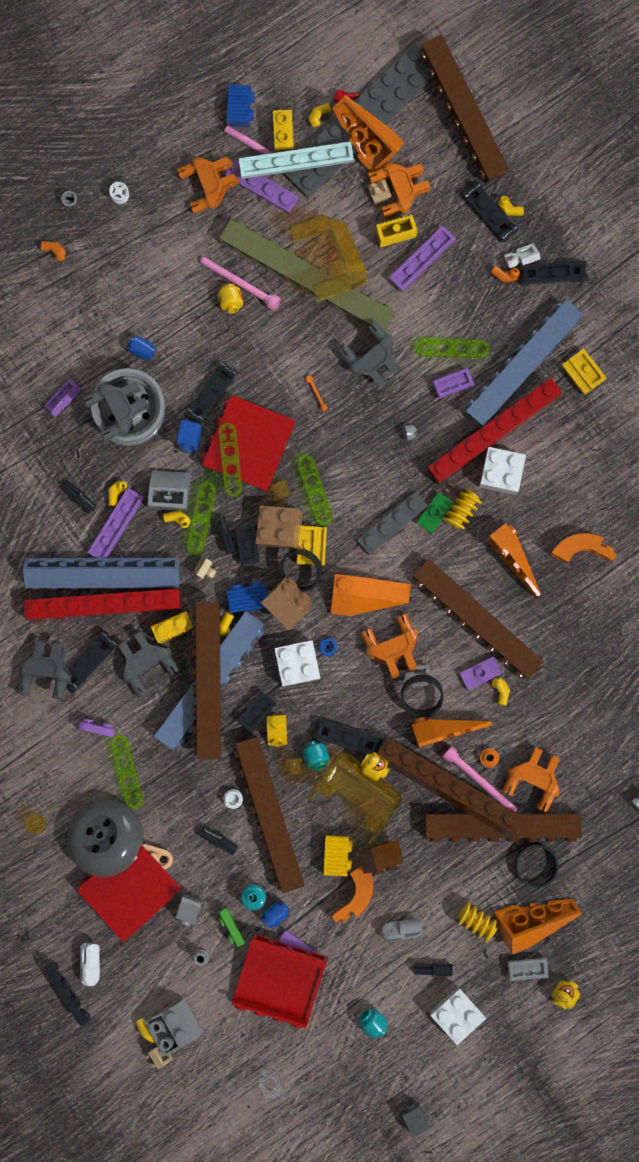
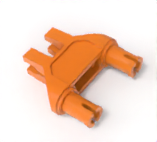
M195 157L191 163L177 168L182 180L197 173L203 186L205 197L190 203L194 214L206 208H216L222 201L226 190L240 184L238 176H235L234 173L223 178L221 176V172L234 167L232 160L228 157L215 162Z
M387 162L383 165V168L367 173L371 184L386 178L387 180L389 179L395 194L396 202L381 207L384 218L397 213L406 214L415 197L430 191L428 180L413 185L411 180L423 175L424 169L422 164L405 168Z
M407 614L402 615L403 620L401 616L396 618L402 635L383 643H377L372 629H367L369 637L366 631L361 632L367 647L366 655L386 665L392 679L400 676L395 662L401 659L405 660L410 672L417 669L412 652L418 638V631L412 628Z
M534 747L527 762L507 771L509 777L502 792L506 794L508 792V795L513 797L519 781L523 780L543 790L544 794L537 808L548 813L554 798H557L560 794L554 775L560 758L551 755L544 769L537 765L543 750Z

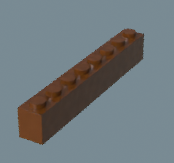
M441 34L422 43L419 51L420 57L423 62L426 61L429 67L427 69L432 79H435L437 83L436 89L440 96L443 95L446 101L444 105L447 111L451 112L454 117V126L456 129H460L462 133L461 139L465 146L468 145L471 151L469 155L473 163H476L479 168L478 174L480 178L485 180L487 184L507 174L509 168L443 35Z
M430 559L413 576L415 579L414 584L420 589L425 588L429 592L428 596L433 601L441 602L444 605L442 608L449 615L453 613L458 618L456 621L465 628L467 626L472 630L471 635L478 641L482 639L486 643L485 647L494 654L496 652L501 656L500 661L507 667L511 665L515 669L514 673L519 678L529 679L544 663L540 657Z
M196 603V607H192V619H196V627H192V637L196 638V646L192 648L193 658H196V666H193V677H196V685H193V697H196L197 705H193V716H197V724H193V736H197V744H193V755H197V759H221L220 603Z
M255 737L237 743L236 748L233 749L236 760H241L242 767H239L242 778L246 777L248 785L245 786L248 797L252 796L254 804H251L253 814L259 817L260 822L257 823L259 833H264L266 841H263L265 852H270L271 860L268 861L271 871H276L277 878L274 879L277 890L281 889L282 893L304 887V880L259 738Z
M390 738L386 739L378 752L379 756L388 761L390 768L508 838L512 839L523 819L522 816Z
M425 814V838H429L430 842H441V838H449V842H460V838H468L469 842H480V838H487L488 842H499V838H507L508 842H518L519 838H526L527 842H538V838H546V842H557V838H565L566 842H576L577 838H582V814H519L523 819L512 839L469 814Z

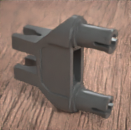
M375 321L367 329L378 340V345L362 358H357L348 344L338 353L349 364V371L370 375L378 386L381 387L388 380L378 368L385 364L392 374L395 375L401 370V367L392 357L393 336L389 333L387 334L378 322Z
M136 381L123 388L100 384L97 387L98 390L83 396L88 408L104 400L107 401L117 420L115 421L116 423L101 430L106 442L119 434H128L135 415L149 408L145 398L131 405L127 399L140 392Z
M141 631L134 635L142 647L135 654H133L126 642L119 645V648L126 657L124 682L130 684L138 698L143 696L139 688L143 694L148 692L139 678L140 674L158 662H162L170 677L175 675L171 667H173L176 673L181 670L171 657L172 651L170 649L149 644Z
M36 641L33 656L19 669L21 679L17 694L29 696L32 679H48L56 681L52 698L64 700L67 684L71 682L72 678L64 663L67 647L62 646L60 643H53L49 658L50 645L45 644L43 641Z

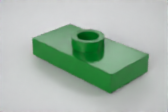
M438 492L416 524L430 534H433L454 502Z

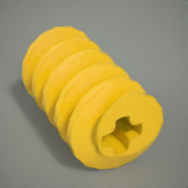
M465 487L463 488L465 493H459L461 499H455L457 505H451L453 512L447 511L446 515L449 518L444 517L442 519L456 530L459 528L465 529L462 523H469L466 517L474 516L471 509L478 510L475 503L482 504L479 497Z
M465 903L455 920L457 918L460 919L458 925H462L465 922L466 930L473 927L471 934L478 931L479 939L486 936L484 942L487 943L499 927V925L496 926L497 921L493 919L489 922V915L483 918V911L476 913V906L470 909L471 903Z

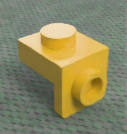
M286 715L267 716L269 746L287 745Z

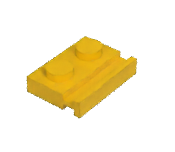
M582 349L561 365L584 396L607 379L585 349Z
M301 526L298 549H306L315 554L322 566H325L327 527ZM297 555L298 565H314L309 558Z

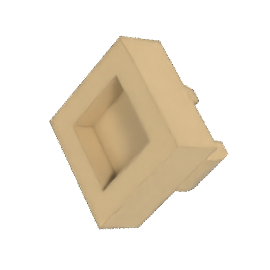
M386 179L368 185L374 205L392 199Z
M201 557L192 574L202 579L205 575L213 578L216 571L210 568L213 563L212 561Z
M158 1046L149 1051V1054L146 1056L147 1059L151 1057L154 1062L151 1067H157V1069L164 1067L173 1060L171 1054L163 1057Z

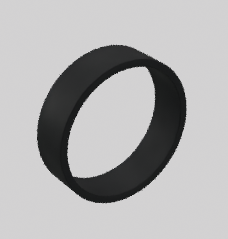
M306 549L290 551L279 564L280 579L282 580L286 576L284 572L285 559L291 555H303L314 563L317 569V579L312 585H297L301 592L313 589L322 576L320 560L315 554Z
M423 674L415 675L403 684L401 688V703L409 714L415 717H429L438 712L442 707L444 700L443 688L434 677ZM428 682L438 688L441 697L432 708L417 710L405 702L403 698L404 692L414 683Z
M532 844L526 846L518 853L515 859V872L518 878L530 887H545L552 883L557 876L559 868L557 857L552 850L543 845ZM533 847H542L549 851L555 862V870L552 877L540 885H532L525 882L518 870V862L521 855Z

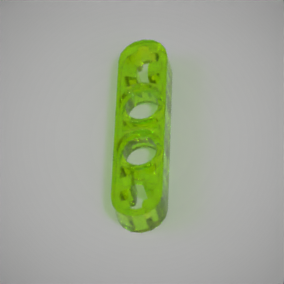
M421 339L417 342L415 349L420 357L484 359L488 355L490 347L487 342L482 340ZM423 343L426 344V347H432V343H435V353H432V349L422 352V349H419V347H422ZM440 344H446L448 346V352L440 353L438 351V346ZM464 344L467 347V352L465 354L458 353V345ZM470 344L473 345L472 349H477L479 345H482L486 351H483V354H479L478 350H473V354H469L471 350Z
M224 423L219 428L224 487L229 497L236 498L242 493L237 432L233 424ZM226 427L233 430V433H230V440H235V442L223 443V440L227 441L226 434H222ZM227 446L235 448V453L232 456H227L224 453V449ZM235 465L237 472L234 475H229L226 472L227 466ZM238 477L239 480H235V486L239 487V489L236 490L235 494H232V491L228 490V488H231V480L227 481V478L234 479Z
M302 455L298 459V468L315 520L320 526H328L332 522L333 517L315 461L310 455ZM304 459L311 461V464H309L310 472L314 469L315 473H308L304 476L303 473H307L306 467L301 466ZM313 476L318 480L316 486H308L306 481L309 477ZM317 494L321 495L324 499L320 505L314 504L312 500ZM326 505L327 509L324 508L323 511L329 517L327 522L324 523L323 520L318 519L321 517L320 510L316 512L315 509Z
M211 482L202 483L197 495L187 543L188 551L193 555H200L205 549L216 497V488ZM207 486H210V489L213 490L212 493L208 494V500H211V503L206 500L200 501L201 497L205 498V492L202 490L206 489ZM200 505H208L209 512L207 514H200L198 511ZM203 523L205 525L204 532L197 533L194 530L195 525ZM193 534L198 537L204 536L203 540L199 538L198 544L201 546V549H197V551H193L191 544H195L196 541L195 537L192 538Z
M117 735L112 739L111 747L125 801L128 807L137 809L143 805L144 797L130 743L125 736ZM119 738L121 741H125L123 750H128L129 754L117 756V752H121L120 748L115 746ZM128 757L131 764L128 768L120 766L121 758ZM127 776L135 778L134 786L128 787L125 785L124 780ZM138 788V791L134 792L135 796L140 798L137 806L134 803H130L132 793L127 794L126 790Z

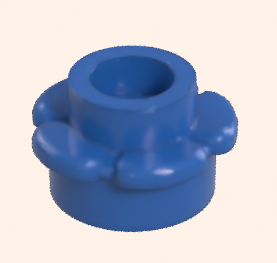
M324 638L319 643V652L327 657L332 656L337 651V644H335V640L332 638Z

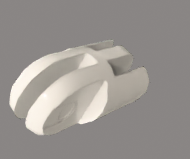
M86 942L80 948V980L85 986L91 987L97 984L100 977V947L98 944Z

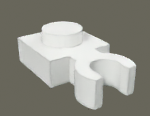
M534 243L516 249V253L504 255L509 268L517 266L518 263L525 265L541 259Z

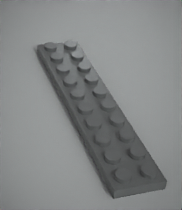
M415 43L354 102L386 125L433 80L427 69L429 67L426 61L423 62L420 57V47ZM336 118L306 148L350 142V137L346 129L342 128L338 118ZM351 145L354 156L357 153V150L354 147V145ZM344 164L285 172L283 174L307 198H310Z

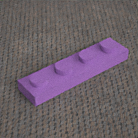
M234 159V167L228 169L225 177L234 173L235 176H238L239 186L290 215L299 200V196L264 176L242 179L239 161Z
M441 226L389 277V280L403 292L456 238L444 226Z
M127 488L87 553L95 558H108L145 498Z

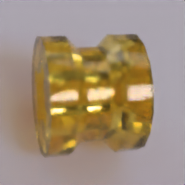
M287 480L280 481L269 487L270 491L274 493L273 498L275 502L292 495L291 491L287 488Z
M303 758L284 760L287 769L285 775L304 774V769L301 766Z
M33 814L26 819L25 827L32 834L40 833L46 828V819L40 814Z

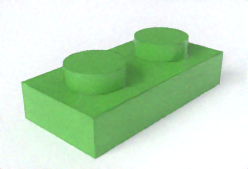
M227 907L219 912L221 916L218 918L222 926H227L230 931L227 935L231 943H236L238 947L243 945L245 940Z

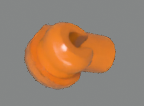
M41 242V251H52L57 261L65 259L66 251L59 243Z
M495 266L490 272L503 283L517 280L520 274L517 268L503 271L498 266Z

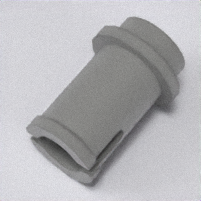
M198 950L195 952L194 962L196 965L202 966L209 961L207 951ZM198 956H203L204 960L200 961Z

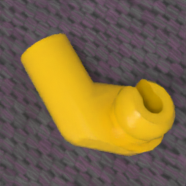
M225 612L220 621V636L227 637L231 632L229 625L234 615L229 612Z
M145 1019L138 1020L136 1025L141 1036L151 1043H156L145 1024Z

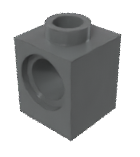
M411 1103L403 1108L404 1111L401 1114L412 1137L430 1129V1125L419 1103L416 1105Z

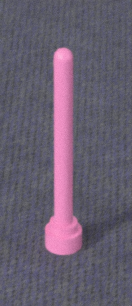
M206 257L200 259V263L265 301L267 308L275 311L281 301L279 296L266 294Z
M451 745L442 755L444 760L451 763L454 762L499 803L513 812H517L515 805L459 757L458 750Z

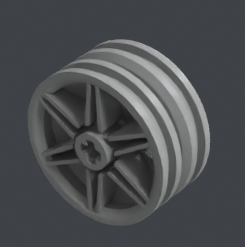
M130 368L115 370L107 374L98 382L94 391L98 390L97 387L100 384L123 388L136 381L140 392L127 398L130 405L141 400L142 394L148 395L146 402L149 408L135 415L132 423L133 429L129 430L126 435L119 434L109 439L114 443L125 446L139 445L153 438L162 427L166 413L164 397L157 382L148 374ZM102 400L91 406L92 416L100 431L116 423L109 420L110 415L114 414L107 401ZM148 413L149 419H143L142 414Z

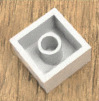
M488 447L479 487L516 495L519 492L526 455Z
M313 640L275 648L283 687L320 679Z
M458 986L429 1012L431 1017L456 1045L462 1042L486 1019Z

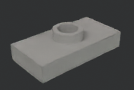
M546 957L507 961L509 981L549 978Z

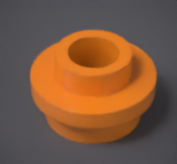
M487 748L481 752L480 762L485 767H494L499 762V754L496 750ZM488 754H491L493 756V760L491 762H488L486 760V756Z

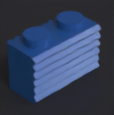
M229 84L227 125L250 127V121H254V110H251V103H255V91H252L251 85Z
M185 420L180 421V432H178L179 435L176 441L181 452L192 454V451L197 452L201 435L200 424Z
M261 582L249 583L250 587L242 588V585L230 586L231 590H227L230 613L235 614L267 609L261 603L267 596L265 584L261 585Z

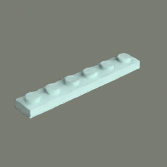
M351 142L239 158L242 179L354 162Z

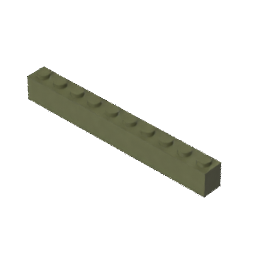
M231 219L220 236V243L366 327L371 326L377 321L386 332L395 316L393 308L389 305L379 304L373 296L369 294L365 296L360 293L361 290L359 288L344 284V280L340 277L330 276L324 268L320 266L316 268L311 265V261L304 257L300 259L295 256V252L291 249L279 247L275 240L265 239L259 231L255 229L251 231L239 220L234 221Z

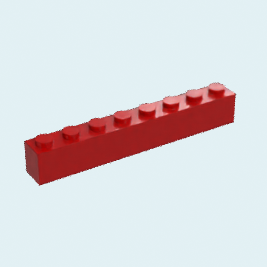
M552 378L548 379L427 468L428 473L437 485L441 484L485 452L488 447H492L558 399L562 391Z
M179 589L24 600L25 619L28 621L182 610Z

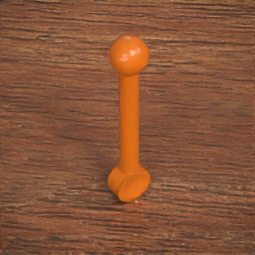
M311 375L307 376L306 382L311 385L321 405L320 410L326 411L328 407L323 403L313 383V377Z

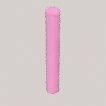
M229 125L224 130L227 134L262 155L274 153Z

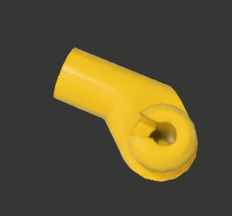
M329 103L312 109L308 117L312 127L320 125L319 119L321 115L331 112Z
M500 197L498 205L505 215L523 216V206H513L509 202V197Z
M119 480L108 489V506H117L118 496L127 489L125 481Z
M180 510L163 513L165 523L175 521L182 528L189 527L191 523L189 516Z
M494 678L492 680V687L497 688L500 693L497 704L506 706L510 688L504 679Z

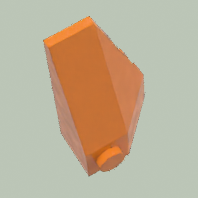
M345 95L333 106L332 109L342 128L346 129L350 137L351 145H354L358 152L359 160L370 172L383 166L404 144L391 128Z
M505 523L488 537L487 542L532 595L537 598L541 593L519 539L516 536L517 532L511 525L507 526Z
M335 574L331 614L353 616L408 604L411 584Z
M425 717L414 720L415 724L411 725L417 747H422L492 726V722L425 720Z
M573 899L549 901L548 904L543 905L530 903V906L525 907L511 905L494 912L503 941L512 954L532 947L582 914V911Z

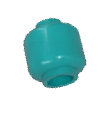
M316 741L307 743L305 745L306 748L302 751L307 768L313 769V771L326 768L330 760L326 746Z
M248 885L241 893V902L249 910H258L266 902V892L259 885Z
M375 1008L366 1009L359 1017V1028L370 1038L382 1037L387 1032V1018Z

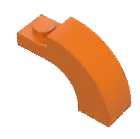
M588 533L576 534L564 539L550 553L551 556L565 564L570 561L575 553L581 551L592 552L610 563L617 556L613 552L614 549L605 544L601 546L604 538Z
M362 865L350 872L355 881V893L347 904L331 914L335 922L339 920L341 923L351 916L350 912H353L358 917L370 902L373 892L372 874H364Z

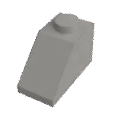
M185 894L181 899L176 916L177 919H180L179 923L186 926L195 924L203 900Z

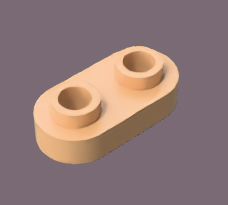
M142 844L164 869L172 865L173 856L168 850ZM161 856H166V863L160 861Z

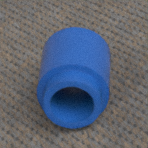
M138 335L135 338L131 337L127 344V347H129L128 352L143 360L147 359L150 361L156 351L153 343Z
M276 901L263 912L264 915L261 916V919L270 929L277 927L289 916L288 911L290 909L283 901Z

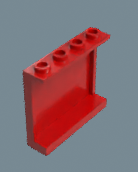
M231 395L230 399H226L223 405L225 410L223 416H219L215 426L218 427L216 433H212L208 442L210 444L208 452L204 451L201 462H203V468L207 467L267 493L295 426V420Z
M143 845L140 846L136 860L122 873L105 878L95 876L88 878L86 876L78 883L80 886L77 889L79 894L123 943L183 888Z
M253 933L231 1005L242 1011L246 1009L253 1011L255 1015L261 1017L265 1015L272 1017L276 1022L282 1023L285 1021L291 1023L295 1028H307L328 957Z

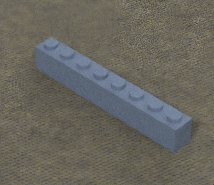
M568 300L563 304L559 302L553 309L555 313L551 317L547 316L541 322V329L539 331L535 329L528 337L530 341L526 345L522 343L515 351L517 355L513 359L510 357L503 364L504 370L501 373L497 371L490 379L492 383L488 387L484 385L478 392L480 396L476 401L472 399L466 405L467 411L465 415L479 428L484 427L581 320L584 314Z
M25 558L23 567L25 588L171 589L179 588L180 584L179 558Z
M247 611L220 646L221 685L224 687L231 679L229 674L232 670L237 671L243 663L240 660L243 655L246 654L248 656L254 648L252 645L256 638L259 640L265 633L263 629L265 625ZM196 680L154 736L172 750H175V748L180 749L185 742L183 737L187 732L191 733L193 731V724H196L197 716H193V705H197L196 697H193V685H196Z

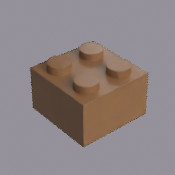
M260 506L256 544L261 547L298 549L303 512L297 508Z
M287 576L261 602L287 630L293 627L313 604L310 597L306 593H302L297 584Z

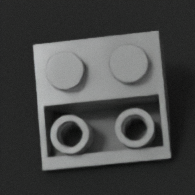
M152 470L148 507L150 509L188 511L191 473Z
M185 999L174 1003L145 1021L163 1057L191 1043L203 1033Z

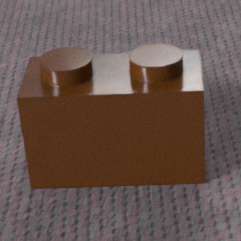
M398 840L385 842L358 851L364 874L371 872L372 876L383 874V869H386V871L395 870L397 865L404 863Z

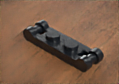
M476 180L470 184L468 189H463L460 192L465 201L503 243L509 239L508 237L511 234L519 231L517 226L508 219ZM474 192L478 195L475 199L471 196ZM503 225L507 228L504 231L500 229Z
M587 261L520 265L519 271L522 273L520 283L522 286H528L531 284L588 281V274H586L585 270L587 268ZM573 269H578V274H573ZM534 271L535 277H529V272Z
M222 361L183 416L187 419H192L194 423H198L201 426L235 379L238 371L234 368L230 369L227 366L228 364ZM222 373L228 376L226 380L220 377ZM197 408L202 411L200 415L195 413Z
M103 631L69 668L71 676L74 675L78 679L75 683L71 681L67 684L68 691L71 694L87 680L118 646L119 643L116 640H112L106 631ZM103 642L108 646L105 650L100 647Z
M320 719L316 720L317 727L311 736L312 738L364 754L378 753L379 745H382L383 742L381 738ZM324 727L330 729L328 736L323 735ZM367 741L372 742L370 749L365 748Z
M56 962L49 963L45 967L47 976L77 1023L81 1026L86 1025L91 1019L90 1013L83 1011L80 1007L81 1001L76 994H72L69 989L71 987L70 983L59 974V965Z

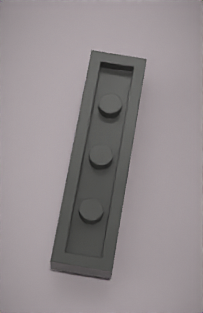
M414 492L358 539V543L370 556L425 510L428 505L417 492Z

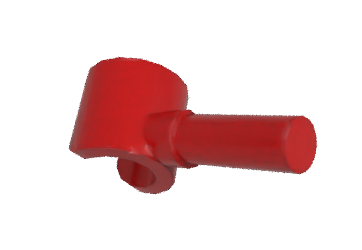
M337 90L333 101L338 103L345 95L349 98H358L360 93H345L343 90Z

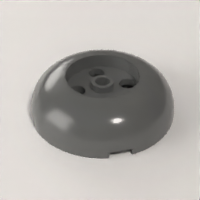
M109 799L94 801L83 807L72 819L67 832V849L74 864L83 872L100 878L115 876L129 868L136 860V855L143 843V829L136 813L127 805ZM108 820H110V825L104 827L103 824H107ZM92 828L93 833L88 836L87 833ZM113 837H116L114 844H112ZM95 845H99L100 848L97 853H95L93 848Z

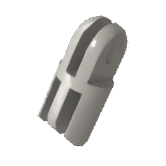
M417 918L386 923L381 928V936L387 942L420 938L423 936L422 920Z

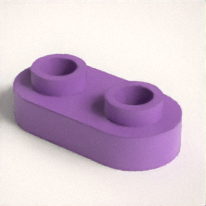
M83 718L82 722L78 721L76 728L109 737H114L116 731L112 729L113 725L101 723V726L94 725L93 720Z

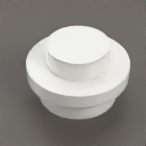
M232 789L225 793L223 800L228 808L236 809L242 804L243 796L238 790Z

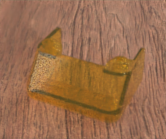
M315 215L289 224L293 243L329 231L340 257L339 261L332 263L329 267L331 278L313 284L317 302L359 288L367 283L368 274L346 222L325 215Z
M341 753L310 793L307 800L310 801L317 791L326 797H332L336 792L366 815L363 820L367 830L373 833L366 843L370 846L402 801V796L399 791L383 779L379 778V780L373 781L362 774L361 763L350 754Z

